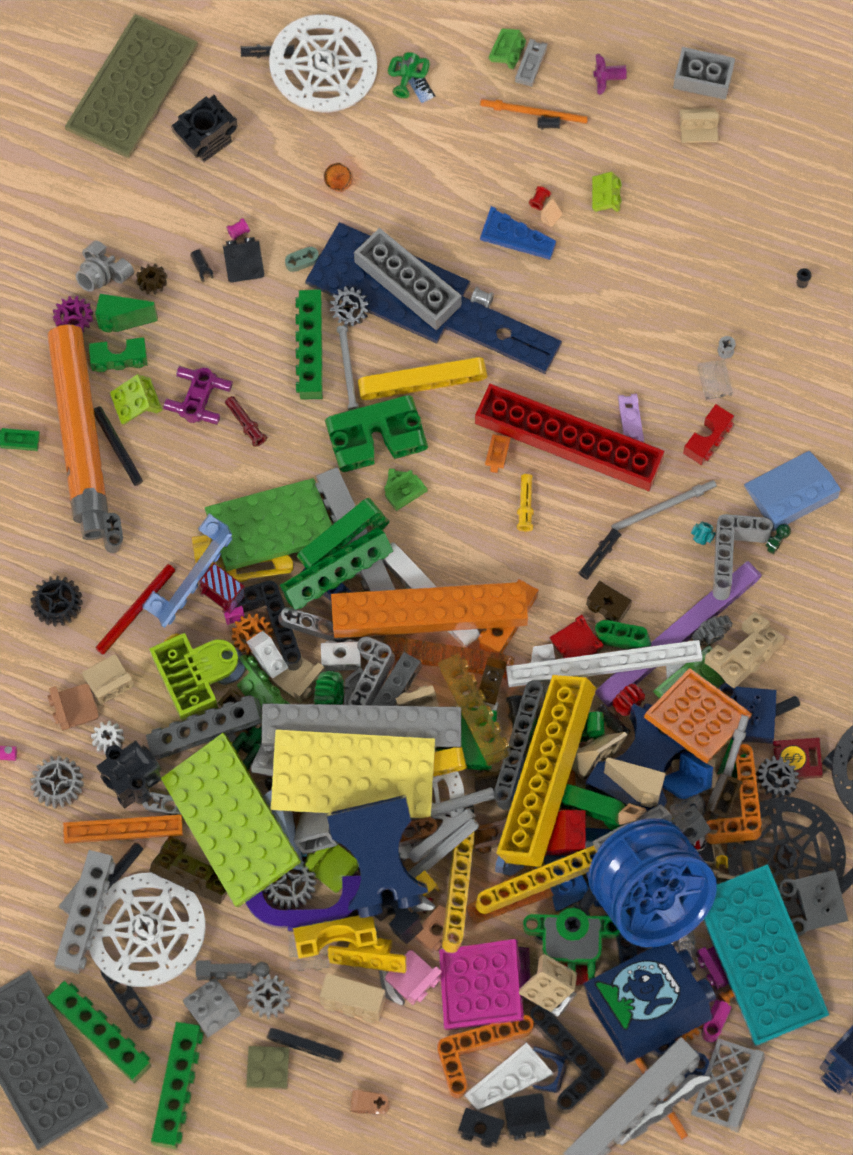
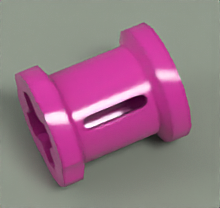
M243 218L239 219V222L232 226H226L232 240H237L238 236L250 232Z

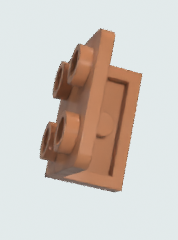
M82 684L58 692L56 686L49 688L51 695L47 696L50 707H55L56 712L52 714L55 723L60 724L62 731L95 721L99 718L88 684Z

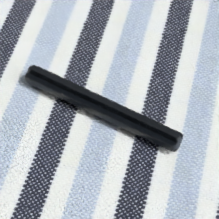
M101 406L94 408V415L133 485L138 486L143 482L141 475Z

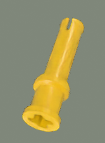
M531 474L521 475L517 530L522 532L532 531L534 526L532 524L534 510L531 507L533 478Z

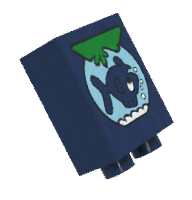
M672 943L652 947L583 983L589 1006L626 1064L712 1020L709 1003L716 1000L715 993L706 978L696 981L692 975V972L696 971V966L686 949L677 952Z

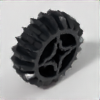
M57 575L56 580H53L50 576L49 582L42 580V586L36 585L38 591L32 592L34 597L30 601L33 603L31 608L35 611L34 615L39 617L40 622L45 621L48 626L53 622V626L56 627L58 622L64 626V621L72 622L70 617L77 618L76 612H81L80 605H83V601L80 599L82 598V593L78 592L80 589L77 585L74 586V581L68 582L67 577H64L61 581L60 576ZM64 591L71 594V602L64 598ZM56 599H60V602L54 603L53 601ZM42 600L49 604V612L42 608Z

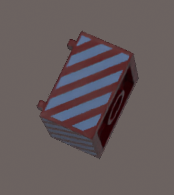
M215 563L199 580L200 595L202 597L205 595L223 609V613L228 612L231 614L244 598L245 586Z

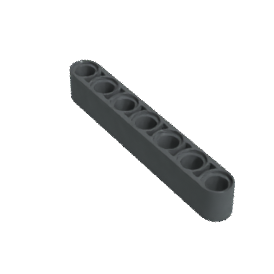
M537 680L529 681L525 686L494 790V798L498 807L502 810L511 808L545 700L543 686ZM539 690L538 693L532 694L533 691ZM524 725H529L526 729H521ZM518 743H524L520 747L516 746ZM518 760L516 764H511L512 761ZM508 778H513L511 782H505ZM503 796H508L507 799H505V800H500L501 797H503Z

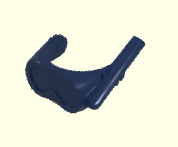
M534 1046V1052L556 1062L558 1075L550 1085H533L532 1088L545 1092L559 1093L566 1072V1058Z

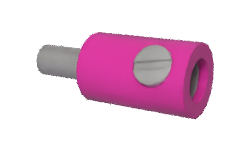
M0 746V760L16 761L17 746Z

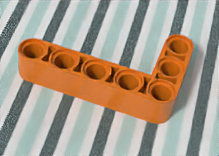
M747 744L740 745L736 758L737 777L743 783L741 788H739L742 817L707 821L710 829L717 831L715 834L708 833L704 836L705 840L710 844L751 841L758 839L762 834L753 750ZM742 754H747V755H748V757H746V758H742V757H740V756H741ZM744 772H749V773H751V774L748 775V776L742 775V773H744ZM746 790H752V791H753V792L750 793V794L744 793V791H746ZM748 808H754V809H755V810L752 811V812L746 811V809H748ZM750 826H756V827H757V829H755V830H750V829H748V828H749ZM730 828H736V829H737V831H735V832H730V831H728V830H729Z
M523 1015L524 1020L486 1025L444 1037L438 1042L439 1059L448 1090L453 1097L461 1098L467 1092V1082L459 1056L529 1036L534 1026L530 1016ZM521 1022H527L530 1025V1028L527 1030H521L519 1028V1024ZM506 1027L511 1032L509 1035L503 1036L499 1030ZM488 1033L491 1039L489 1041H482L480 1035ZM463 1039H469L472 1044L469 1047H463L460 1042ZM444 1044H448L452 1047V1050L445 1053L441 1050V1047ZM453 1063L457 1065L458 1069L455 1072H449L447 1066ZM455 1083H461L464 1088L462 1091L457 1092L453 1090L452 1086Z

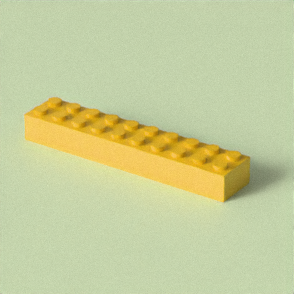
M552 675L496 852L506 863L535 867L542 866L596 687L587 677Z

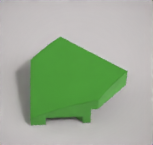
M389 468V476L384 488L385 497L396 511L427 492V487L417 475L413 474L412 470L401 472Z

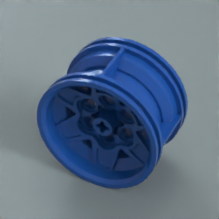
M643 819L617 830L597 850L589 868L588 880L593 895L623 937L629 942L642 947L667 945L689 934L707 916L716 896L717 884L713 871L680 828L672 822L663 819Z

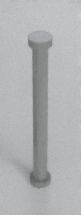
M342 325L337 327V333L340 335L349 399L348 410L350 411L358 409L359 404L356 402L347 339L348 327Z

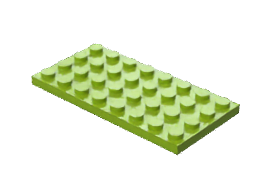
M220 734L161 778L235 907L243 905L302 862L226 734Z

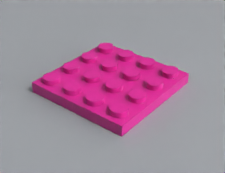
M511 939L462 946L455 953H448L444 949L439 950L445 1030L524 1020L522 995L519 994L521 977L518 940Z

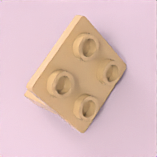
M715 108L680 110L682 143L718 141L717 126L719 116Z

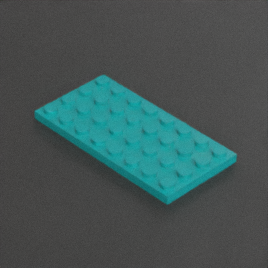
M768 864L718 884L714 903L704 918V923L754 1045L757 1046L829 1016L828 1009Z

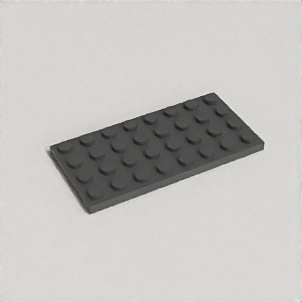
M29 970L0 987V1085L37 1151L108 1110L109 1107Z

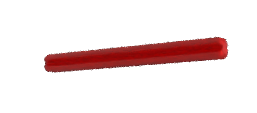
M167 564L98 643L96 650L103 655L144 609L142 606L153 591L157 593L175 573V568L172 565Z

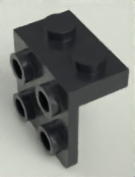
M255 237L244 238L243 242L228 240L226 244L222 245L229 282L233 283L264 277L259 239L255 240Z
M536 1093L504 1099L503 1106L509 1140L522 1141L526 1140V1137L531 1136L541 1138L550 1133V1124L547 1120L543 1094Z

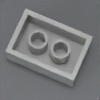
M682 47L673 89L726 100L735 58Z

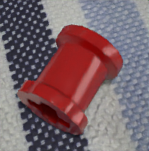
M537 186L535 195L529 200V205L534 209L543 210V204L550 197L551 192L545 187Z

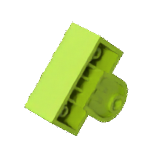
M183 633L149 648L154 664L181 722L186 721L192 715H203L206 710L219 709L210 684L230 676L236 670L238 654L231 643L225 640H213L192 649L186 634ZM225 651H230L233 653V656L230 659H224L222 654Z

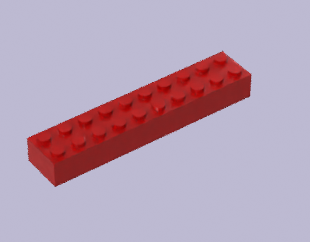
M489 383L475 414L476 425L650 492L664 460V450Z

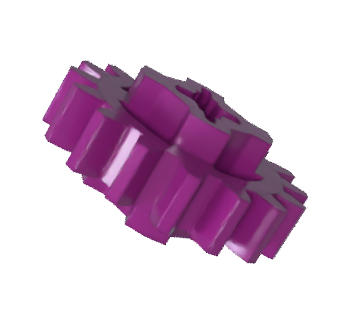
M68 296L67 301L63 298L61 299L62 304L56 303L57 309H53V314L55 315L53 316V321L56 322V327L72 324L79 326L83 333L85 332L84 327L90 328L89 322H93V311L90 303L86 304L84 298L79 301L78 296L74 300H72L71 296Z

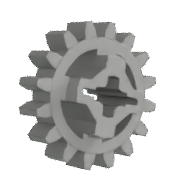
M267 974V979L259 976L260 981L253 980L254 987H248V991L251 994L247 995V999L252 1000L248 1002V1006H254L252 1012L255 1014L259 1011L260 1018L264 1014L267 1015V1019H270L271 1014H274L277 1018V1012H285L283 1006L289 1007V1002L286 1001V999H291L290 994H286L289 991V987H283L285 981L281 980L278 982V976H275L274 979H271L270 974ZM265 985V987L261 991H258L260 987ZM273 985L277 986L281 990V992L276 991L273 988ZM267 993H271L272 997H270V1000H266ZM256 1001L261 1002L265 1006V1009L261 1008L256 1003ZM277 1002H280L278 1006L273 1008Z

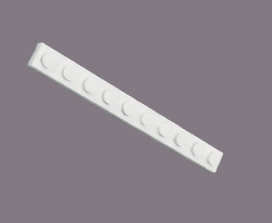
M696 640L506 666L508 685L509 687L526 685L532 680H537L540 683L550 682L552 675L587 677L702 661L700 642Z

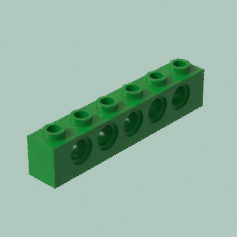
M299 290V297H295V306L299 308V314H295L296 325H299V331L295 332L296 342H299V348H296V359H299V365H296V376H299V382H296V393H300V400L323 399L321 290ZM306 309H312V310H313L312 312H309V313L305 312ZM306 326L313 327L312 329H305ZM306 343L313 344L312 346H305ZM306 360H313L312 363H305ZM306 377H313L310 381L305 380Z
M377 527L279 586L289 605L295 610L306 606L309 601L320 598L326 591L338 587L346 579L355 577L356 573L370 568L378 560L387 558L393 552V549L385 532ZM357 557L355 562L351 563L352 559ZM340 567V570L335 573L336 568ZM324 576L323 580L318 583L319 579ZM307 586L306 591L302 592V589Z
M63 981L47 997L48 1001L135 1084L152 1067L149 1062L151 1058L143 1050L139 1053L134 1048L136 1044L129 1037L125 1039L120 1034L122 1030L116 1024L110 1025L106 1021L108 1017L100 1009L96 1011L92 1008V1001L86 996L82 998L78 994L79 989L72 982L68 985ZM71 999L77 1000L76 1006L68 1007L67 1003ZM85 1013L92 1014L88 1021H82L81 1017ZM100 1026L106 1028L102 1035L95 1033L96 1029ZM113 1040L120 1041L119 1047L115 1049L110 1048V1043ZM127 1054L134 1055V1059L131 1062H125L124 1057Z
M177 1021L175 1023L151 1138L152 1145L177 1149V1145L182 1143L183 1132H180L181 1126L186 1123L187 1112H185L186 1104L190 1103L192 1092H189V1087L195 1081L196 1072H193L194 1064H198L200 1052H197L198 1044H202L204 1032H201L199 1025ZM186 1041L192 1043L191 1048L188 1050L181 1048L182 1044ZM181 1061L188 1063L187 1068L184 1070L177 1068L178 1063ZM177 1081L184 1083L180 1090L173 1089V1085ZM172 1101L180 1103L176 1110L169 1109V1104ZM168 1121L175 1122V1127L172 1130L165 1129V1124Z

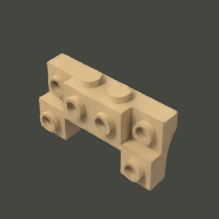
M754 612L742 624V630L749 634V636L731 652L717 645L705 655V664L719 673L728 685L735 688L752 672L755 673L764 661L767 662L771 658L772 654L784 644V636L769 627L770 621Z

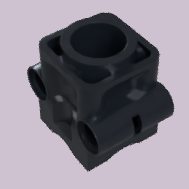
M136 740L124 749L118 745L109 746L105 752L107 759L96 766L97 770L101 773L100 777L107 788L116 793L118 802L124 809L133 802L138 804L148 802L151 798L149 789L161 781L159 772L162 769L155 757L145 745L140 746Z

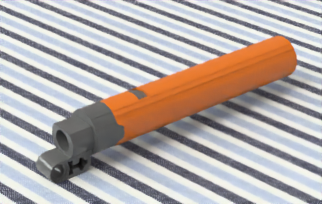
M72 324L59 325L51 329L47 336L65 465L68 472L67 480L73 520L81 525L82 539L96 540L103 538L105 549L110 553H117L120 551L123 542L121 519L116 513L108 512L83 332L79 326ZM114 539V540H116L118 543H117V544H112L109 540Z

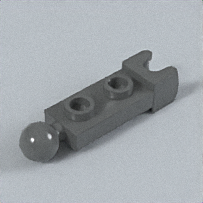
M210 960L196 961L197 980H212V977L227 979L228 976H236L237 979H247L252 974H256L258 977H265L270 971L269 965L265 962H258L255 966H252L251 963L211 964Z

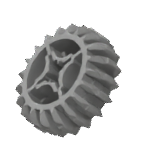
M51 756L48 763L43 759L44 765L37 764L36 767L39 771H33L32 774L35 777L30 779L31 783H33L31 789L35 791L33 793L34 797H39L38 801L40 803L45 801L46 807H49L52 803L55 809L59 803L62 808L65 807L64 802H68L71 805V798L77 800L78 796L75 793H82L80 787L84 786V782L81 781L84 778L83 774L79 773L81 771L80 767H75V761L69 763L68 757L62 761L61 756H58L57 760H54L53 756ZM64 769L71 773L73 779L62 776L61 770ZM54 770L51 775L45 776L48 772ZM59 776L61 782H58L59 784L55 787L54 781ZM42 785L52 788L53 795L46 793L42 789ZM69 788L65 793L60 794L63 789Z
M303 860V869H294L303 875H293L288 871L281 880L277 881V884L273 885L272 883L264 889V893L268 894L267 899H274V906L280 902L281 909L284 908L285 904H287L288 910L292 909V904H295V907L298 909L299 902L305 905V898H312L309 892H315L313 886L316 885V880L312 879L315 877V873L309 872V869L305 867V860ZM286 875L292 882L293 890H291L290 886H288ZM306 881L303 890L296 894V888ZM276 891H287L291 897L282 896Z

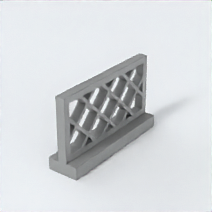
M718 1038L705 1076H712L713 1079L709 1084L715 1082L719 1092L708 1096L705 1091L706 1086L702 1088L698 1093L691 1115L730 1128L732 1131L739 1133L765 1059L764 1052L757 1049L755 1051ZM721 1045L729 1047L732 1054L721 1059L718 1053ZM742 1053L750 1054L749 1062L740 1065L736 1056ZM734 1057L738 1067L727 1071L723 1062ZM722 1064L726 1073L714 1077L712 1073L713 1067ZM741 1070L743 1079L734 1084L730 1074ZM728 1076L732 1085L721 1090L717 1081ZM734 1089L737 1095L736 1099L727 1103L723 1093ZM721 1095L725 1105L714 1109L710 1100ZM708 1101L712 1111L706 1114L697 1112L700 1104ZM727 1108L730 1113L728 1121L720 1120L716 1113Z

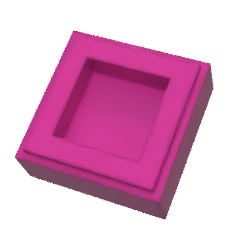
M242 606L235 608L231 614L228 612L224 613L227 625L233 624L235 621H241V616L245 618Z

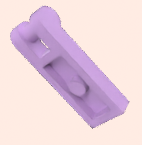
M637 393L626 397L618 395L623 435L644 443ZM632 403V408L625 407V404Z

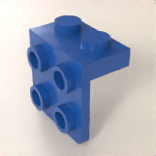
M684 751L680 753L679 770L665 776L662 788L679 799H687L712 788L713 767L691 753Z

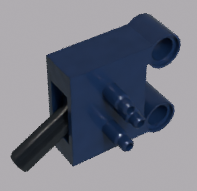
M727 683L719 688L722 692L727 691L731 693V699L752 713L745 729V739L742 742L772 744L774 740L775 717L800 706V701L796 696L776 704L777 690L748 687L733 688Z

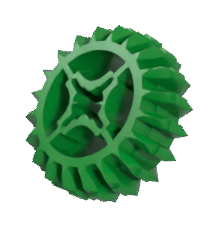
M321 672L316 681L314 705H343L345 687L343 685V677L339 672Z

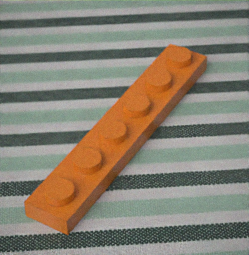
M182 815L64 822V843L183 836Z

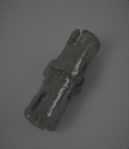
M604 704L596 709V712L604 714V722L609 729L611 728L616 733L626 732L627 736L630 734L631 730L619 720L620 717L614 715Z

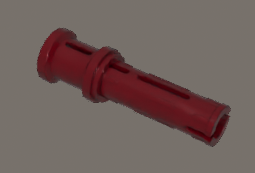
M234 396L227 398L225 405H227L242 425L243 433L249 436L254 447L262 445L267 440L266 434H262L257 422L249 418Z

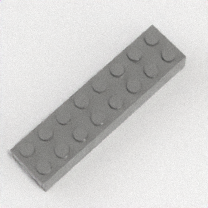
M681 1037L563 1154L609 1155L611 1152L610 1147L614 1143L620 1144L626 1138L624 1134L629 1129L634 1130L641 1123L640 1118L644 1114L648 1116L656 1108L654 1104L659 1099L663 1101L670 1094L669 1089L673 1085L677 1087L685 1079L683 1075L688 1070L693 1072L699 1066V1055Z

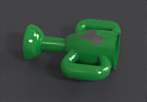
M412 52L404 53L403 57H393L390 60L388 74L391 77L401 76L402 79L400 85L394 87L392 93L399 98H409L408 81L412 77L420 79L426 77L430 67V60L420 58L419 55ZM397 62H401L400 70L395 71ZM423 63L421 72L418 73L419 64Z

